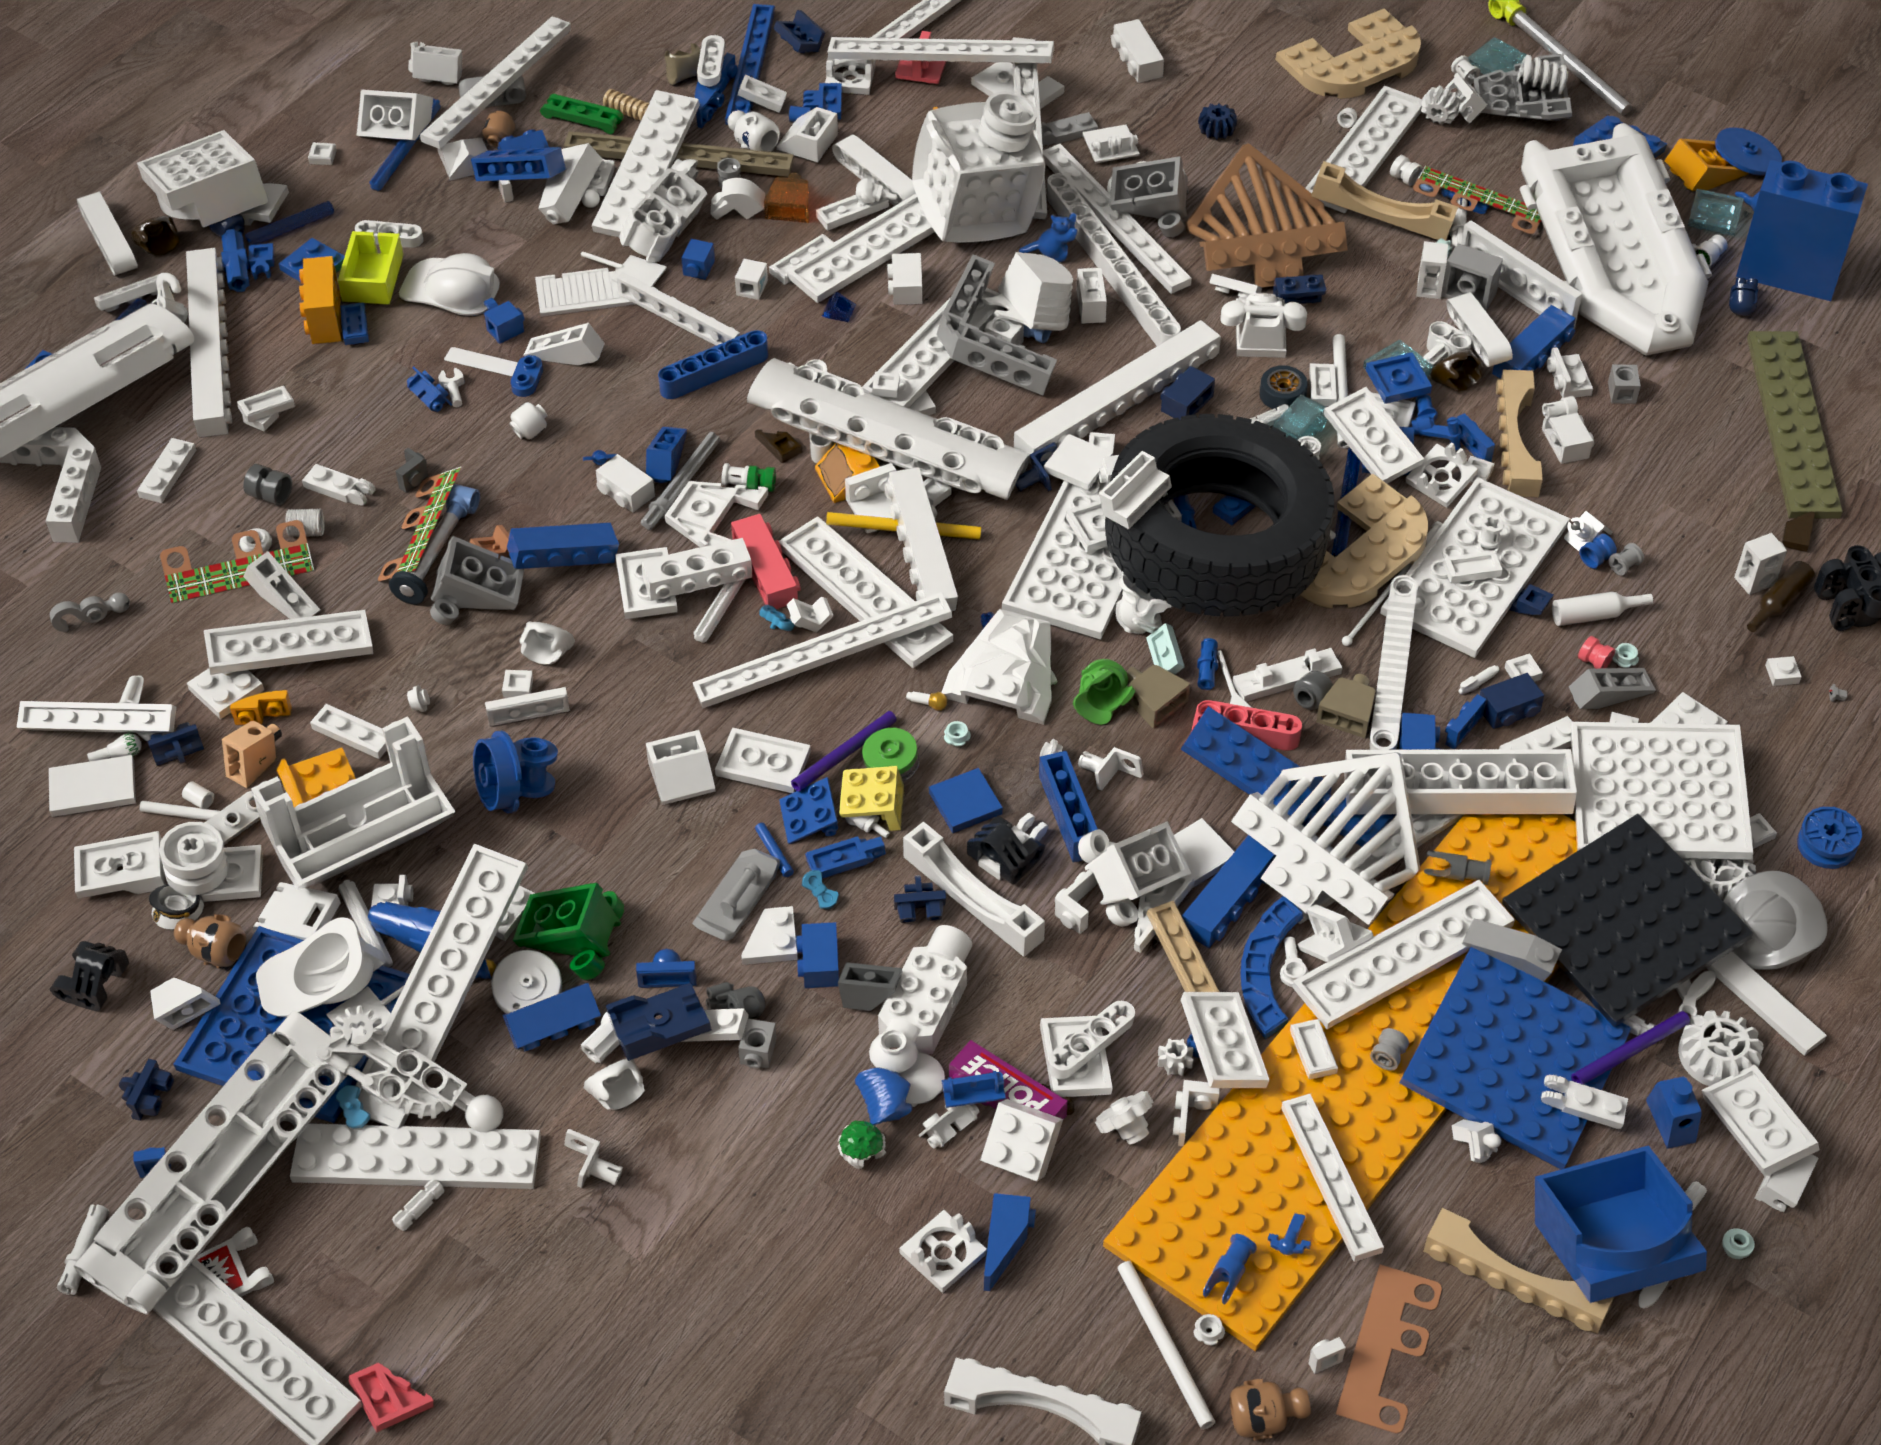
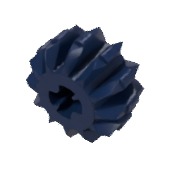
M1210 103L1209 107H1203L1198 118L1201 134H1206L1207 138L1215 137L1216 140L1220 137L1226 139L1227 136H1232L1237 126L1235 109L1229 108L1228 104L1222 106L1220 103L1218 105Z

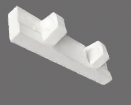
M1314 648L1307 650L1304 656L1271 666H1267V663L1257 665L1256 670L1233 676V685L1239 696L1245 702L1292 689L1296 682L1310 671H1320L1328 677L1339 675L1342 672V666L1332 648L1318 652Z

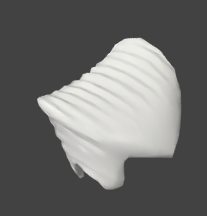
M531 621L526 623L520 638V644H522L521 653L529 660L544 665L556 663L575 642L573 635L562 628L547 623Z
M626 1058L596 1072L584 1082V1089L593 1095L607 1110H618L627 1107L645 1091L643 1077L634 1059L628 1061Z

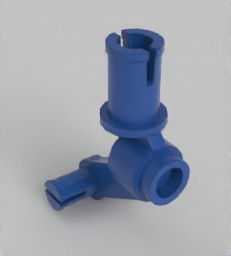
M1427 394L1418 396L1415 400L1419 411L1416 420L1411 421L1412 427H1414V435L1449 439L1450 443L1452 442L1455 445V450H1459L1461 448L1460 438L1462 432L1458 427L1457 418H1448V426L1434 425L1438 413L1433 408L1431 397Z

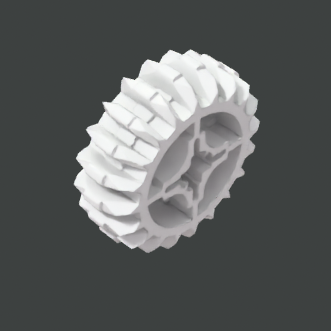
M1753 857L1752 860L1682 858L1722 901L1737 883L1756 873Z

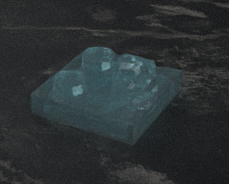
M1493 37L1468 58L1469 63L1477 66L1481 73L1485 75L1500 69L1505 73L1514 70V65L1522 63L1527 54Z

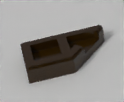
M760 429L755 430V437L781 463L802 453V446L788 432L777 431L776 434L765 433Z
M1811 511L1786 522L1782 537L1784 547L1807 552L1815 512Z

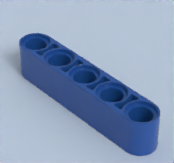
M760 330L750 331L662 368L658 373L661 396L666 399H675L764 362L768 358L767 335Z

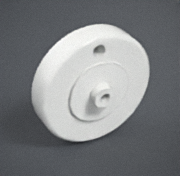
M534 950L514 952L505 957L494 970L491 982L493 997L498 1007L505 1014L562 993L560 970L550 957Z

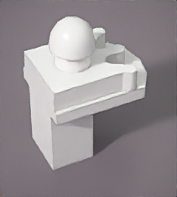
M1463 1119L1452 1125L1453 1139L1469 1143L1471 1161L1476 1163L1485 1162L1492 1154V1151H1498L1497 1147L1500 1146L1501 1139L1494 1133L1493 1124Z

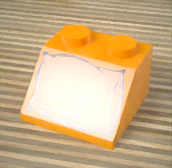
M835 443L815 465V470L833 503L846 500V478L880 466L875 457Z

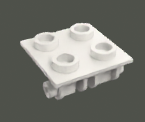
M1127 125L1083 132L1084 139L1095 163L1140 155L1135 145L1138 144L1137 135H1132Z

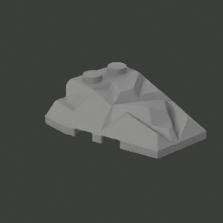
M1564 53L1539 56L1540 64L1544 60H1548L1549 66L1553 62L1558 64V68L1561 65H1565ZM1521 63L1515 64L1514 70L1506 73L1500 69L1474 78L1475 90L1487 103V106L1480 113L1543 121H1558L1572 117L1567 85H1565L1561 95L1558 94V87L1549 92V84L1543 90L1541 89V82L1532 87L1531 79L1524 85L1523 77H1520L1517 81Z

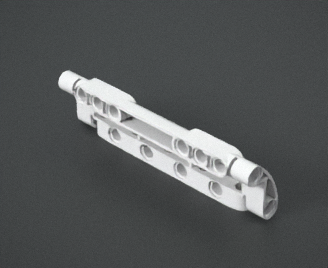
M148 304L121 320L113 321L3 381L0 383V421L30 404L31 406L0 423V458L174 358L173 354L194 343L193 333L178 317L167 309L155 304ZM154 335V336L151 337L150 339L144 341L143 343L137 345L136 347L130 349L129 351H127V352L121 354L120 356H118V357L114 358L113 360L107 362L106 364L100 366V365L103 364L104 362L110 360L111 358L117 356L118 354H120V353L126 351L127 349L133 347L134 345H136V344L140 343L141 341L147 339L148 337Z
M775 358L771 359L757 375L747 397L748 403L766 410L771 409L772 415L784 423L905 469L919 467L921 475L971 493H979L983 489L989 494L1008 500L1019 475L1026 471L1030 461L1029 453L1005 445L1003 440L997 435L951 418L943 417L936 419L866 393L855 382L808 365L797 367Z
M292 1011L273 1034L270 1033L101 1228L94 1238L95 1241L74 1264L73 1267L76 1272L115 1300L143 1314H149L169 1288L179 1280L192 1262L214 1238L224 1222L290 1143L300 1135L330 1099L336 1088L348 1075L317 1058V1049L322 1045H326L331 1040V1036L300 1013ZM337 1054L350 1062V1065L353 1067L364 1056ZM252 1070L257 1071L262 1075V1079L252 1080L248 1077L247 1073ZM327 1076L332 1080L333 1084L329 1086L323 1085L319 1082L318 1077ZM308 1098L313 1102L314 1107L304 1108L300 1105L299 1100ZM214 1115L219 1116L223 1119L224 1124L214 1126L209 1122L208 1118ZM289 1121L294 1125L295 1129L293 1131H285L280 1127L279 1123ZM174 1161L180 1162L185 1170L179 1173L173 1172L168 1164ZM138 1208L142 1210L145 1217L140 1220H134L130 1218L128 1211ZM210 1214L216 1218L217 1223L207 1226L202 1223L200 1217ZM184 1238L193 1239L197 1247L192 1250H186L181 1246L180 1241ZM170 1262L176 1267V1272L170 1275L164 1274L160 1270L159 1265Z

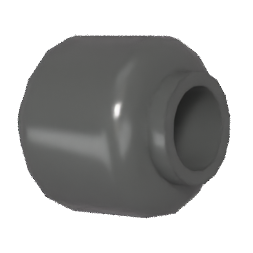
M1310 671L1296 682L1293 694L1300 706L1308 710H1317L1320 702L1332 688L1333 684L1323 672Z

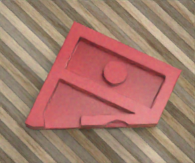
M380 1363L349 1375V1383L357 1398L361 1400L362 1407L376 1433L433 1407V1399L430 1395H421L411 1388V1383L402 1377L394 1376L391 1370Z

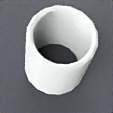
M288 509L286 522L301 521L307 537H318L324 534V514L322 509ZM286 527L289 537L300 536V532L296 527Z

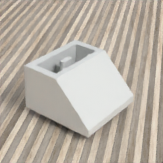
M816 107L797 118L777 145V150L818 162L838 135L837 113Z
M699 730L646 743L648 764L662 805L716 791L707 751Z

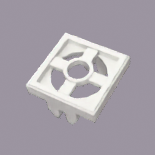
M828 58L826 62L825 83H841L838 80H842V93L869 95L876 62L875 60H839ZM840 67H849L843 73L835 72ZM856 68L864 69L865 75L858 74ZM848 75L856 76L853 80H847L844 77Z
M1452 442L1446 448L1436 444L1424 457L1423 464L1413 469L1406 477V483L1447 508L1478 474V468L1467 462V456L1463 449L1460 448L1456 452L1455 445ZM1437 460L1449 461L1445 467L1435 468L1430 465L1431 462ZM1456 467H1459L1461 472L1459 482L1452 478V472ZM1423 471L1432 476V480L1430 482H1428L1427 474L1423 473ZM1440 472L1449 475V479L1445 482H1438L1434 477ZM1439 487H1451L1450 489L1439 490Z
M945 1210L940 1212L899 1248L900 1254L942 1293L987 1255V1249L975 1238L972 1224L968 1222L964 1225L963 1217L960 1213L951 1217ZM938 1231H949L956 1235L949 1241H938L931 1234ZM922 1242H925L931 1248V1257L929 1256L927 1259L924 1258V1251L921 1248ZM964 1242L967 1252L964 1261L961 1262L955 1257V1249ZM945 1246L951 1249L952 1255L950 1258L942 1260L937 1258L934 1252L938 1247ZM936 1265H949L953 1269L945 1271L936 1270Z

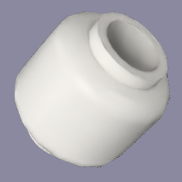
M526 402L512 412L509 424L520 439L525 437L531 440L546 428L547 423L544 418L548 415L539 404L534 406L532 403Z

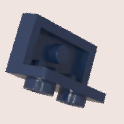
M797 10L793 21H776L773 28L798 53L819 52L825 36V31L802 10Z
M1322 274L1281 277L1274 280L1273 294L1276 297L1282 298L1285 305L1289 302L1299 304L1321 302L1322 295L1326 294V286Z

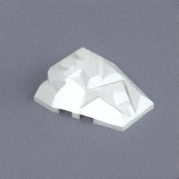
M999 609L951 668L942 693L945 694L947 699L967 704L971 696L1017 709L1018 718L1044 725L1052 702L1050 622Z

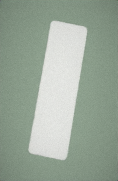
M455 347L450 348L444 358L445 361L508 376H513L518 363Z

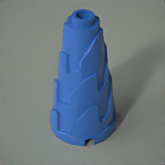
M386 901L385 903L379 902L371 907L368 913V920L376 931L395 938L404 945L421 953L441 911L424 907L415 908Z

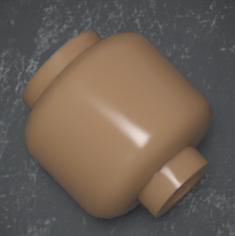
M496 111L488 115L482 129V134L488 144L498 147L499 142L503 138L513 135L515 123L508 113Z

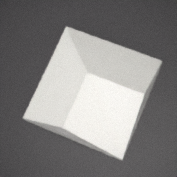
M482 138L463 139L447 143L441 149L438 148V153L450 181L475 175L471 158L487 151Z

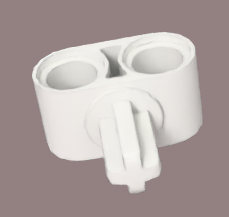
M1442 321L1434 322L1430 325L1427 339V349L1429 352L1423 357V361L1427 367L1435 366L1442 359L1456 352L1470 350L1472 340L1470 336L1448 323Z

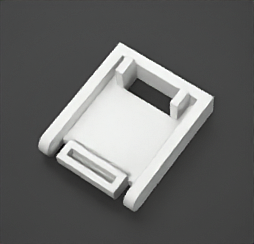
M280 882L276 887L277 891L273 892L260 914L259 922H256L253 926V930L255 932L261 926L305 940L331 921L341 902L337 894L310 888L297 890L292 884ZM318 906L320 915L313 927L307 926L308 920Z

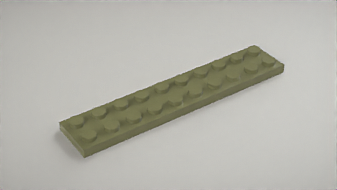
M1749 331L1747 337L1788 517L1797 518L1812 511L1815 512L1814 518L1840 519L1842 508L1798 331Z

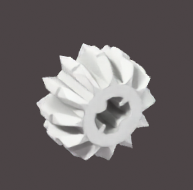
M1440 85L1437 88L1432 87L1428 90L1421 103V111L1426 113L1425 118H1431L1433 123L1438 121L1441 125L1445 122L1450 124L1460 112L1461 99L1456 97L1457 92H1450L1449 87L1443 89Z

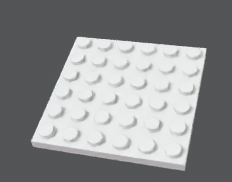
M1571 722L1572 761L1577 790L1575 800L1577 851L1638 813L1681 858L1752 860L1753 845L1740 725Z

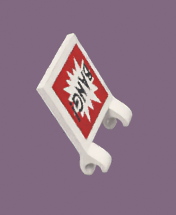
M249 1227L241 1229L231 1239L199 1254L196 1258L240 1297L274 1283L273 1276L266 1267L257 1269L249 1277L246 1274L237 1251L257 1244V1238Z

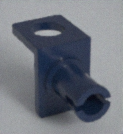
M1055 442L1030 454L1032 469L1019 475L1015 484L1019 492L1037 482L1042 483L1048 492L1052 490L1049 475L1044 469V465L1049 458L1041 461V457L1047 452H1052L1053 455L1057 449Z

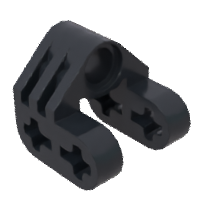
M997 816L989 824H985L981 831H978L974 838L967 842V855L979 862L983 855L995 863L998 862L1000 864V877L1014 885L1040 860L1044 853L1045 845L1033 837L1022 844L1011 829L1012 823L1001 816Z
M81 941L72 954L76 961L72 978L59 975L50 987V991L56 998L92 1011H99L108 998L103 984L108 981L111 975L121 977L129 965V960L125 950H116L112 946L106 947L103 943L94 944Z

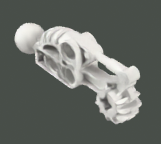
M360 1005L357 1006L356 1015H353L350 1008H346L345 1014L348 1019L338 1015L336 1022L341 1026L332 1027L330 1029L331 1040L326 1045H322L317 1049V1058L320 1061L329 1063L342 1073H347L361 1082L364 1090L397 1110L399 1108L404 1109V1113L407 1115L413 1113L417 1114L418 1118L421 1119L423 1116H431V1119H434L436 1115L442 1111L447 1112L451 1110L455 1105L465 1112V1119L468 1125L478 1132H489L496 1129L503 1119L502 1105L495 1097L490 1095L475 1097L465 1091L467 1083L413 1049H405L398 1053L383 1043L385 1031L375 1028L382 1023L381 1018L370 1020L374 1014L372 1009L368 1010L364 1016L362 1015L363 1008ZM360 1025L363 1026V1033L365 1035H358L352 1040L353 1030L351 1028L357 1029ZM337 1054L365 1055L386 1070L365 1075ZM411 1057L416 1061L417 1067L411 1072L404 1071L400 1067V1061L403 1058ZM429 1074H438L442 1079V1084L437 1088H431L426 1084L425 1078ZM389 1082L396 1083L400 1088V1092L397 1096L388 1097L383 1093V1086Z

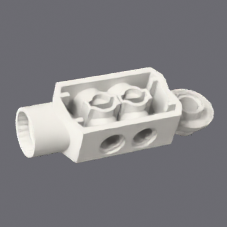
M941 925L935 929L926 947H913L902 968L903 973L895 993L886 999L878 1015L879 1035L871 1043L869 1050L870 1060L876 1068L880 1067L900 1073L912 1067L917 1060L918 1052L927 1055L933 1054L967 986V966L964 962L972 948V941L963 931L952 926Z

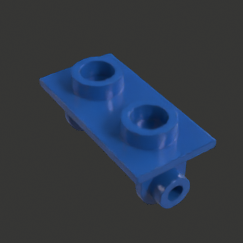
M413 366L412 368L417 374L414 377L408 378V389L424 402L431 411H440L445 402L452 406V403L446 398L449 393L439 383L434 386L432 383L435 380L425 370L420 373Z
M995 1070L993 1073L954 1079L949 1077L947 1080H942L946 1108L1006 1099L1004 1078L1001 1071L996 1072Z

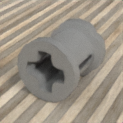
M1628 543L1619 554L1614 553L1610 556L1608 560L1609 565L1616 574L1622 576L1633 565L1642 563L1644 554L1639 546L1634 543Z

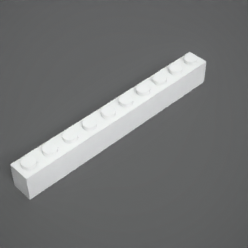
M215 248L186 251L189 329L193 333L195 340L190 345L193 421L198 438L229 434L228 423H232L230 408H227V406L231 405L229 390L226 391V388H230L228 373H225V371H229V362L227 356H224V354H228L227 340L224 339V337H228L226 323L223 322L227 320L225 306H222V304H226L225 293L221 289L225 287L223 273H220L224 271L222 257H217Z
M1198 321L1014 432V448L1032 454L1053 442L1056 443L1058 448L1068 434L1084 438L1094 429L1105 425L1109 420L1123 414L1135 404L1141 403L1153 393L1159 392L1163 387L1175 381L1180 373H1184L1190 366L1197 369L1199 365L1215 358L1219 354L1221 336L1203 321ZM1052 452L1045 453L1041 457V461L1047 460L1052 455Z

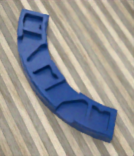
M1284 896L1277 900L1262 915L1260 922L1254 931L1250 933L1241 961L1240 974L1244 1002L1250 1018L1265 1040L1285 1027L1289 1022L1287 1016L1276 1002L1271 988V966L1275 952L1282 939L1303 919V913Z

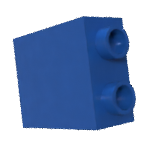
M1770 160L1760 189L1736 277L1745 278L1746 280L1758 279L1760 284L1831 301L1868 183L1856 181L1852 176L1845 173L1827 174L1807 169L1803 164L1796 161L1778 162Z

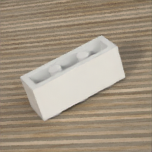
M1140 20L1115 24L1114 33L1111 35V42L1113 47L1117 48L1121 60L1125 61L1128 66L1130 75H1133L1138 83L1163 77L1164 58Z

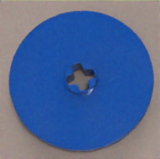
M1726 128L1720 131L1716 137L1715 146L1719 154L1728 163L1742 171L1756 175H1766L1770 160L1782 162L1781 154L1774 144L1753 131L1743 128Z

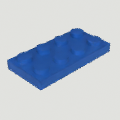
M1209 706L1181 747L1182 751L1249 795L1256 792L1263 795L1284 769L1300 767ZM1290 783L1285 785L1283 789L1277 794V796L1274 798L1273 804L1288 788Z

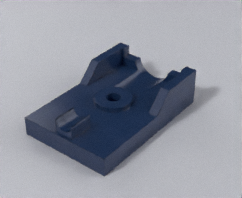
M691 983L647 999L632 995L606 1005L609 1021L628 1061L712 1030L710 1021ZM658 1015L662 1016L660 1019H655Z

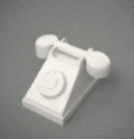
M1251 293L1249 296H1240L1236 300L1227 302L1222 307L1220 320L1226 326H1236L1237 356L1286 358L1285 327L1294 331L1303 330L1306 326L1307 311L1305 307L1296 302H1289L1285 305L1284 300L1276 297L1274 294Z
M1168 821L1111 846L1104 831L1100 829L1094 830L1084 835L1078 845L1081 859L1089 863L1085 866V870H1091L1094 873L1104 895L1100 903L1102 905L1107 904L1106 914L1108 919L1120 927L1130 925L1138 919V910L1131 900L1191 873Z

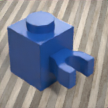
M493 298L484 301V305L488 308L484 313L487 331L499 344L524 332L523 321L525 317L520 308H515L510 301L499 306Z

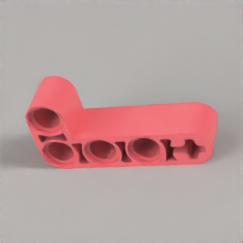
M1212 700L1202 701L1197 706L1192 730L1209 706L1271 748L1291 751L1296 749L1300 743L1302 722L1294 715Z

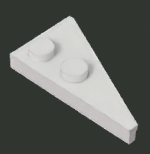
M1186 875L1140 896L1138 924L1134 935L1135 951L1141 953L1156 934L1146 914L1148 909L1173 900L1178 907L1194 887V878Z

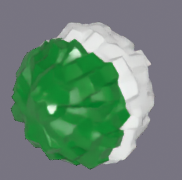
M855 1120L851 1122L850 1125L843 1129L842 1134L838 1138L840 1155L857 1169H862L864 1160L870 1159L871 1156L875 1155V1159L886 1153L884 1150L886 1147L884 1134L875 1125L866 1121Z

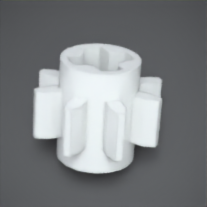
M1169 1038L1166 1047L1159 1046L1158 1056L1160 1057L1158 1058V1067L1164 1066L1167 1075L1180 1074L1183 1076L1185 1067H1193V1059L1191 1058L1193 1056V1047L1187 1048L1184 1039L1171 1040Z

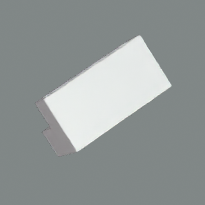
M1141 451L1099 493L1104 516L1130 529L1172 487L1170 476L1157 469L1155 457Z

